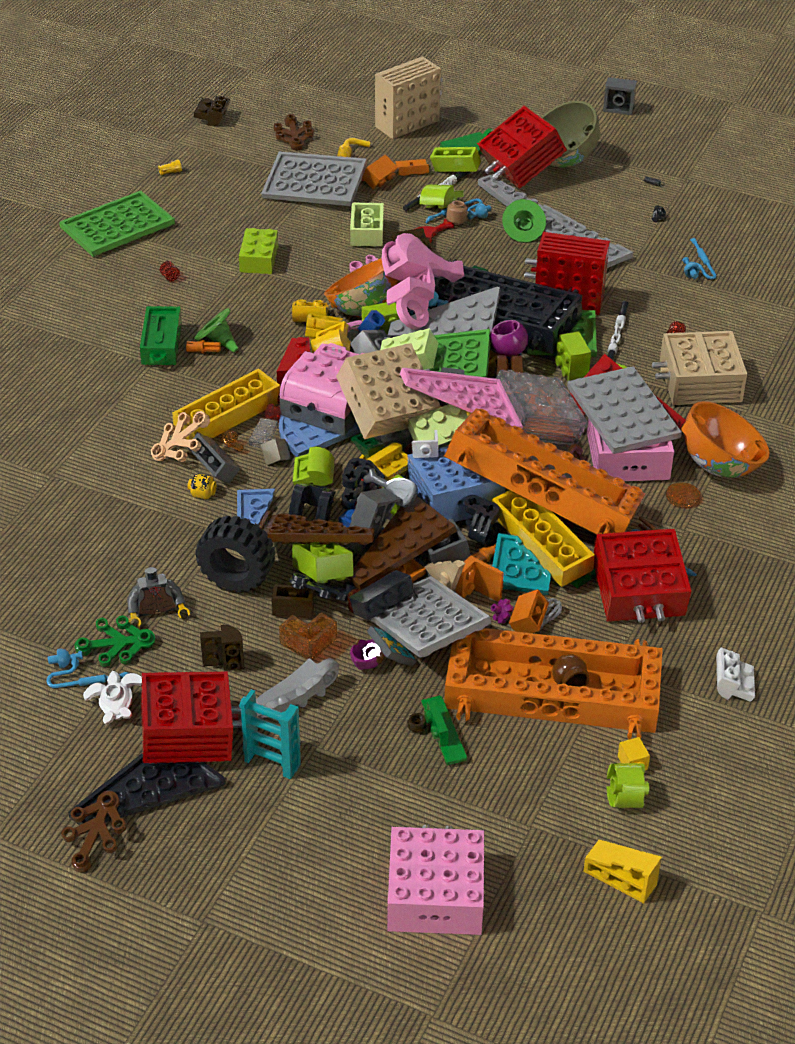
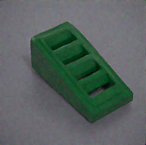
M359 434L351 438L352 442L366 459L385 448L384 444L375 437L364 439L363 435Z

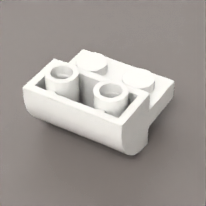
M721 647L716 655L718 693L727 700L734 695L751 702L755 698L754 666L741 662L739 654Z

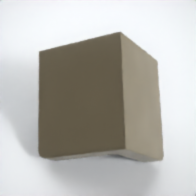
M273 439L260 444L266 465L291 459L285 439Z

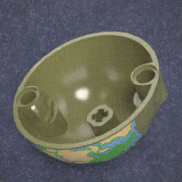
M566 102L554 107L541 117L556 128L567 149L562 156L558 157L549 166L566 168L582 162L594 151L597 141L601 138L597 113L594 107L587 102Z

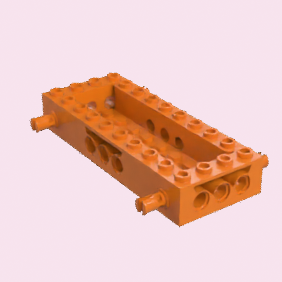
M476 408L455 430L444 457L456 462V464L458 463L596 535L626 532L646 494L639 487L630 486L623 479L608 475L605 470L597 469L591 466L589 462L575 458L570 452H563L557 449L552 443L541 441L536 435L523 432L518 426L507 424L504 419L494 417L484 409ZM531 456H535L538 461L532 460ZM548 465H553L555 470L549 469ZM565 473L570 474L572 478H567Z
M483 628L480 631L467 635L464 639L452 642L445 683L444 703L447 709L457 710L456 718L458 720H461L462 714L465 713V721H468L470 719V711L625 729L628 730V739H632L633 733H635L636 738L640 737L641 739V731L656 732L663 648L649 647L646 640L640 646L639 639L634 642V645ZM569 654L581 657L587 665L589 681L586 686L577 687L557 684L552 676V668L556 660L560 656Z

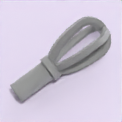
M555 598L548 600L550 606L547 608L540 630L545 624L555 619L561 613L562 602L560 600L558 601ZM557 604V606L547 615L550 609Z

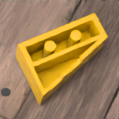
M598 840L585 857L583 872L645 903L657 886L662 857Z

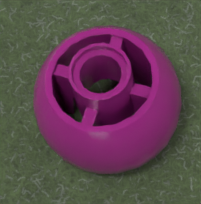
M503 321L492 329L490 344L498 355H506L507 357L517 356L525 350L528 344V333L525 327L518 321Z

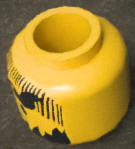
M198 473L192 479H189L188 490H190L193 497L209 499L215 495L217 482L214 481L211 475Z

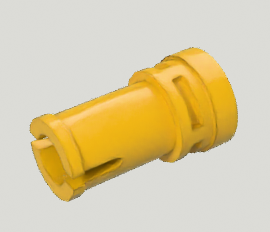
M178 159L169 164L159 165L158 169H160V175L171 172H181L182 166Z

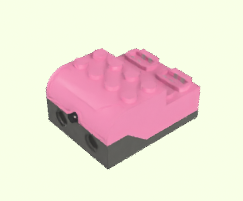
M322 343L314 353L305 351L283 378L280 388L281 415L345 436L356 423V420L336 376L347 357L361 354L349 352L346 350V347L329 343V345Z

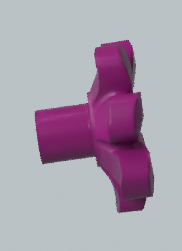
M501 599L498 601V605L493 604L491 606V611L495 613L493 620L504 624L509 619V612H513V606L510 605L509 599Z

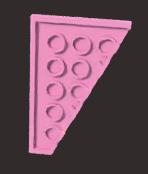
M402 368L400 372L405 386L470 413L476 408L484 409L490 415L504 419L511 426L523 428L500 379Z

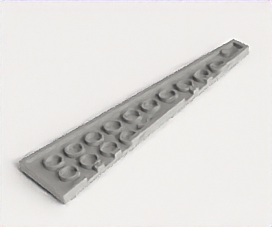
M492 175L478 179V185L505 206L520 199L531 200L527 197V194L516 192L514 187L498 178L494 180ZM534 198L531 200L537 203L544 211L546 226L543 232L610 241L606 237L604 239L599 237L595 231L586 230V226L547 205H540L538 200ZM610 243L607 268L632 258L633 252L619 244L614 245Z

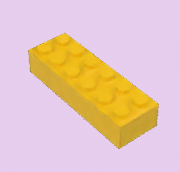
M258 368L172 412L173 425H177L178 415L185 412L190 416V421L184 425V430L193 423L194 415L202 411L209 416V425L203 428L199 427L185 439L192 440L197 432L214 438L280 403L281 385Z
M511 490L492 499V502L499 506L500 516L497 521L511 535L518 536L522 540V544L536 556L541 566L549 571L551 577L561 587L593 571L595 554L552 511Z

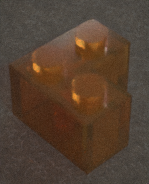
M322 612L308 624L291 615L279 626L280 644L305 659L313 661L337 639V621Z

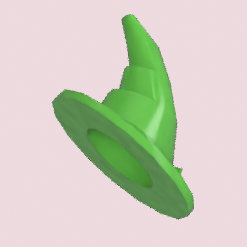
M520 199L513 201L506 207L503 213L502 224L510 238L518 242L528 243L542 235L546 226V217L544 211L537 203L531 200Z
M230 308L223 310L211 319L197 333L195 340L207 337L214 342H220L222 346L230 351L236 352L238 346L226 321V317L231 312Z

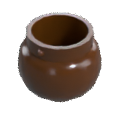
M577 655L560 656L553 665L552 676L557 684L582 687L586 686L589 681L587 665Z

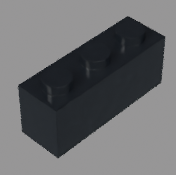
M395 570L349 598L354 614L369 621L411 596L415 591L411 576Z

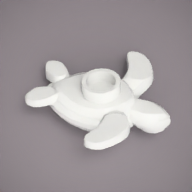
M112 671L108 676L107 686L101 683H94L84 692L83 697L85 701L101 695L99 705L105 713L103 722L105 725H108L114 719H130L132 717V713L129 710L133 698L130 687L134 685L142 686V677L138 674L129 673L121 680L120 675Z

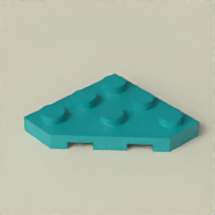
M498 533L492 567L504 573L503 589L521 592H531L538 589L541 594L548 595L551 580L549 571L541 566L536 556L522 544V540L518 536Z

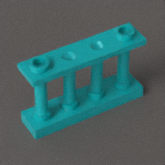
M251 689L247 696L241 699L239 705L242 717L245 762L249 763L255 754L280 763L281 767H283V777L291 779L301 765L299 707L290 704L286 711L279 712L256 703L255 690ZM257 713L278 720L280 726L257 718ZM258 728L279 735L281 740L258 732ZM259 742L279 749L282 755L260 747Z

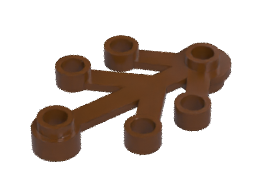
M288 114L285 118V125L290 130L282 128L281 123L273 125L275 138L288 142L292 150H301L304 146V141L314 136L311 121H304L303 126L296 130L297 118L293 114Z
M113 791L101 793L96 803L83 809L81 807L73 808L71 817L76 823L84 821L85 817L91 814L98 813L94 819L75 828L65 827L61 832L65 842H73L76 837L89 832L80 852L76 853L71 860L75 871L79 873L90 869L92 863L89 854L99 833L106 853H114L118 848L115 839L111 837L104 822L107 814L112 819L111 825L115 833H123L127 828L124 819L120 818L117 811L119 797ZM77 813H82L79 817H75ZM122 823L120 828H116L117 824ZM72 832L71 836L66 837L67 833ZM113 843L111 848H107L108 844ZM84 858L82 862H77L79 859Z

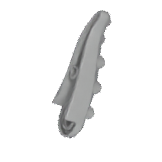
M332 658L325 659L318 664L308 659L290 676L260 695L256 699V703L279 712L286 711L290 704L305 707L310 697L315 694L320 697L325 695V688L330 686L338 676L339 664ZM257 713V718L262 719L267 717Z

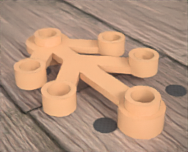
M202 411L197 412L193 417V423L183 430L184 425L189 423L190 416L185 412L180 413L176 426L172 423H167L164 426V433L160 443L155 444L151 449L153 458L156 461H162L169 457L175 458L179 462H184L187 459V453L183 450H170L174 446L187 447L195 452L199 451L201 442L196 439L187 440L185 438L199 427H207L210 423L209 416Z

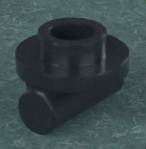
M657 205L654 207L653 222H657L658 219H665L666 211L662 206Z

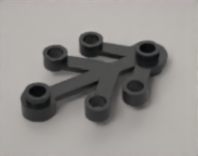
M294 573L293 577L289 580L294 588L303 590L304 587L319 591V596L330 599L331 593L336 594L335 598L341 601H347L348 597L354 595L359 590L351 582H344L343 587L330 585L329 580L326 583L313 582V579L309 576Z

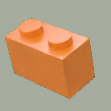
M385 154L365 169L362 178L372 189H375L378 186H383L387 179L390 181L396 175L395 171L398 167Z
M538 589L518 596L509 621V625L514 631L524 633L540 631L549 602Z

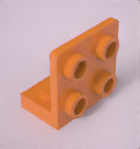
M473 556L468 557L464 561L465 565L456 586V593L465 598L473 590H476L497 602L501 600L504 573Z

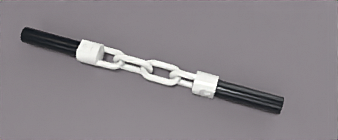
M458 172L438 185H453L457 180L470 172ZM420 195L404 205L403 210L408 211L420 203Z
M627 301L622 302L619 316H617L615 322V334L612 335L611 344L608 347L607 356L612 360L617 353V343L620 341L621 329L626 321L625 316L629 305Z

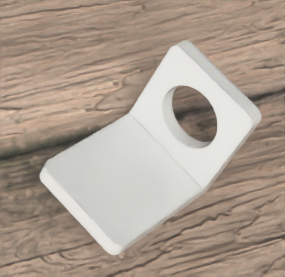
M434 430L435 440L412 441L413 458L438 457L437 430Z

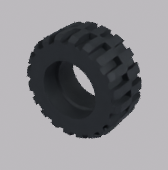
M224 516L210 523L197 543L195 550L198 566H201L200 570L203 575L206 574L207 579L215 582L216 586L224 587L227 591L236 590V592H243L244 590L247 592L258 588L272 568L276 553L275 548L272 547L273 542L271 538L267 537L268 533L265 530L262 531L257 523L253 524L247 518L240 519V516H233L232 518ZM226 548L238 552L245 560L234 557Z

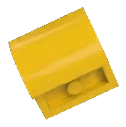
M304 299L296 300L292 305L293 322H307L309 313L327 316L329 305H327L328 303H323L322 300H314L313 302H307Z
M343 321L317 332L316 338L310 341L312 353L322 343L328 345L333 343L346 347V350L350 351L351 341L347 338L349 325Z
M396 442L366 459L372 461L384 474L385 480L388 481L397 474L400 475L408 470V455L402 451V445Z

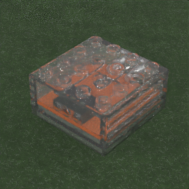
M512 370L499 371L496 379H500L521 421L523 432L536 435L541 441L552 443L559 450L568 451L571 445L578 443L588 421L560 378L532 375L526 372L518 373Z

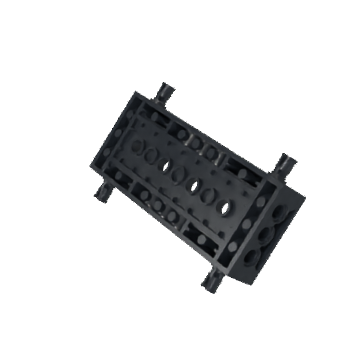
M451 258L448 260V262L457 261L456 259H454L453 261H451ZM463 266L464 277L454 283L444 277H434V291L438 294L439 299L449 301L448 303L500 287L501 292L494 326L507 320L520 322L528 333L527 350H539L554 354L557 350L559 335L570 333L582 318V295L578 293L577 289L572 291V288H570L568 291L467 266ZM437 304L434 305V306H431V307L428 306V308H429V309L435 308V307H437ZM407 307L410 316L414 315L415 311Z

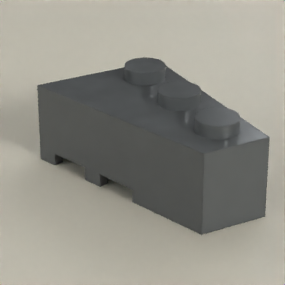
M385 488L360 493L349 527L356 525L373 528L375 533L374 542L383 531L382 527L386 519H391L393 514L390 512L395 503L399 504L401 498ZM350 542L346 546L362 555L367 552L373 543L360 545L358 542Z

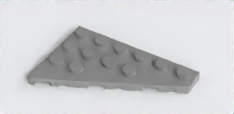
M500 287L429 309V321L418 330L407 327L400 319L393 321L390 324L388 337L393 338L429 328L433 335L490 329L491 332L495 324L501 292ZM416 314L411 315L416 320Z

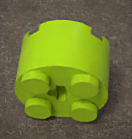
M643 763L610 764L607 771V779H611L610 786H606L610 806L614 808H643L644 795L649 793V783L644 779L645 766Z

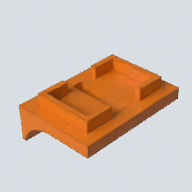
M426 159L395 161L398 167V174L401 176L429 173V164L426 163Z

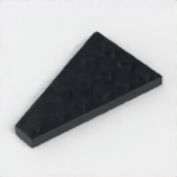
M141 753L75 807L83 809L96 803L101 793L113 791L119 797L117 811L120 818L221 787L226 784V778L204 762L143 763V753ZM72 809L68 812L70 819H72V817H71V811H72ZM98 812L85 817L84 821L77 824L81 825L94 819ZM77 813L75 817H79L82 813ZM107 814L105 823L112 821L109 814Z

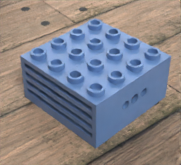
M448 446L438 448V457L413 458V454L408 455V479L418 486L417 496L448 520L453 519L456 522L474 517L465 511L464 501L468 496L476 495L492 502L493 498L505 493V487L444 457Z

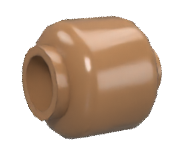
M453 201L447 208V220L454 223V225L464 223L467 219L468 207L462 201Z

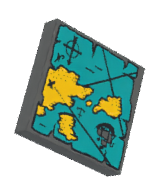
M374 626L367 630L370 637L387 658L413 667L417 660L410 651L387 632Z

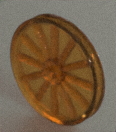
M678 482L667 488L666 498L677 507L687 508L699 502L700 492L692 484Z

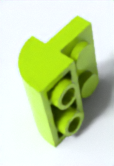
M429 184L421 192L420 204L426 205L427 208H433L435 205H438V208H448V205L457 200V198L464 197V191L454 190V185Z
M309 447V454L295 457L294 485L313 482L314 485L326 486L333 483L335 458L332 453L322 447Z

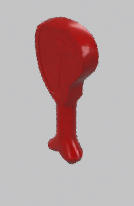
M444 219V222L438 226H422L418 228L424 229L426 238L428 237L431 243L432 237L444 229H452L454 223Z

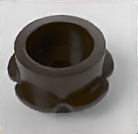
M413 713L407 721L408 729L412 732H422L428 726L425 716L421 713Z

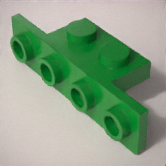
M442 696L422 699L421 703L424 708L426 721L430 723L432 736L437 740L446 765L466 761L467 755Z

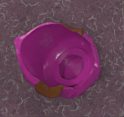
M358 639L356 644H353L350 649L351 660L358 670L377 667L382 663L385 656L373 639Z

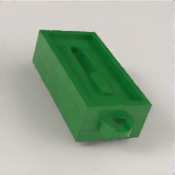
M146 306L140 342L141 365H176L182 326L180 306Z

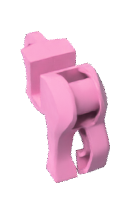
M407 233L398 235L395 242L390 241L386 243L382 250L381 259L385 275L402 281L387 290V305L397 302L396 310L400 320L407 327L418 330L429 321L428 305L429 301L434 298V277H444L453 283L464 277L463 261L448 262L434 254L417 237ZM407 307L415 311L416 320L410 316Z

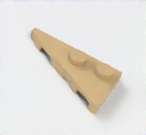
M456 560L453 563L451 561L437 562L436 564L430 563L425 566V569L437 581L455 591L465 563L460 560Z

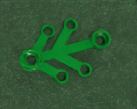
M124 615L117 617V627L122 630L125 629L133 636H124L109 626L107 619L99 618L95 623L96 629L112 638L89 640L84 637L79 638L75 642L76 653L82 651L83 656L90 654L92 649L112 647L107 653L100 654L98 658L99 664L102 667H108L112 659L126 645L133 644L129 650H124L119 654L120 662L127 665L131 663L132 658L141 648L148 649L154 644L155 635L149 629L139 630L130 624L128 618Z

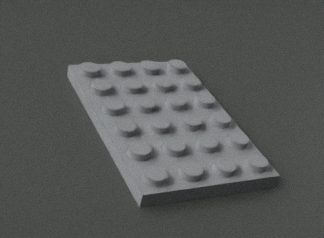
M279 152L261 193L262 198L351 206L367 166V159Z
M634 366L571 380L567 383V388L613 454L681 438V430Z
M432 576L413 584L414 594L370 619L419 658L426 657L431 652L445 648L450 643L464 639L467 635L480 631L485 626L491 624L489 615Z

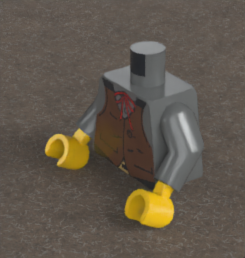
M154 567L145 569V577L137 579L136 586L132 588L127 598L128 614L131 615L128 621L131 624V621L136 619L137 627L141 625V620L137 617V614L139 617L177 610L176 606H178V616L181 619L180 611L182 609L187 610L188 616L190 615L189 609L184 606L185 600L180 587L173 580L166 579L165 574L157 575V569Z

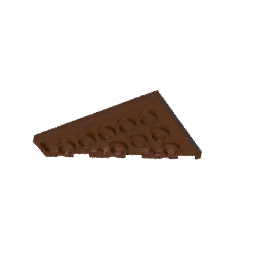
M416 496L410 506L398 509L353 569V576H349L350 582L361 591L457 532L456 526Z
M266 511L259 524L260 529L268 533L267 537L271 538L272 542H280L281 544H290L291 542L310 544L311 542H319V544L325 545L331 542H338L341 545H347L350 542H358L360 545H367L373 543L375 537L373 528L356 525L346 528L343 527V523L321 519L307 521V517L287 513L272 515V511Z

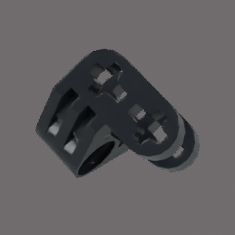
M361 458L349 460L342 474V485L345 487V490L342 494L341 505L344 509L354 510L360 493L381 489L382 486L374 482L365 483L361 480L369 474L371 468L375 469L377 476L385 479L384 474L372 461Z
M296 484L292 492L288 514L302 516L304 504L318 507L315 520L329 521L336 491L319 485Z
M476 495L468 496L464 501L465 511L474 516L466 519V529L469 531L468 538L485 546L494 545L497 541L498 533H500V526L496 523L500 516L499 506Z

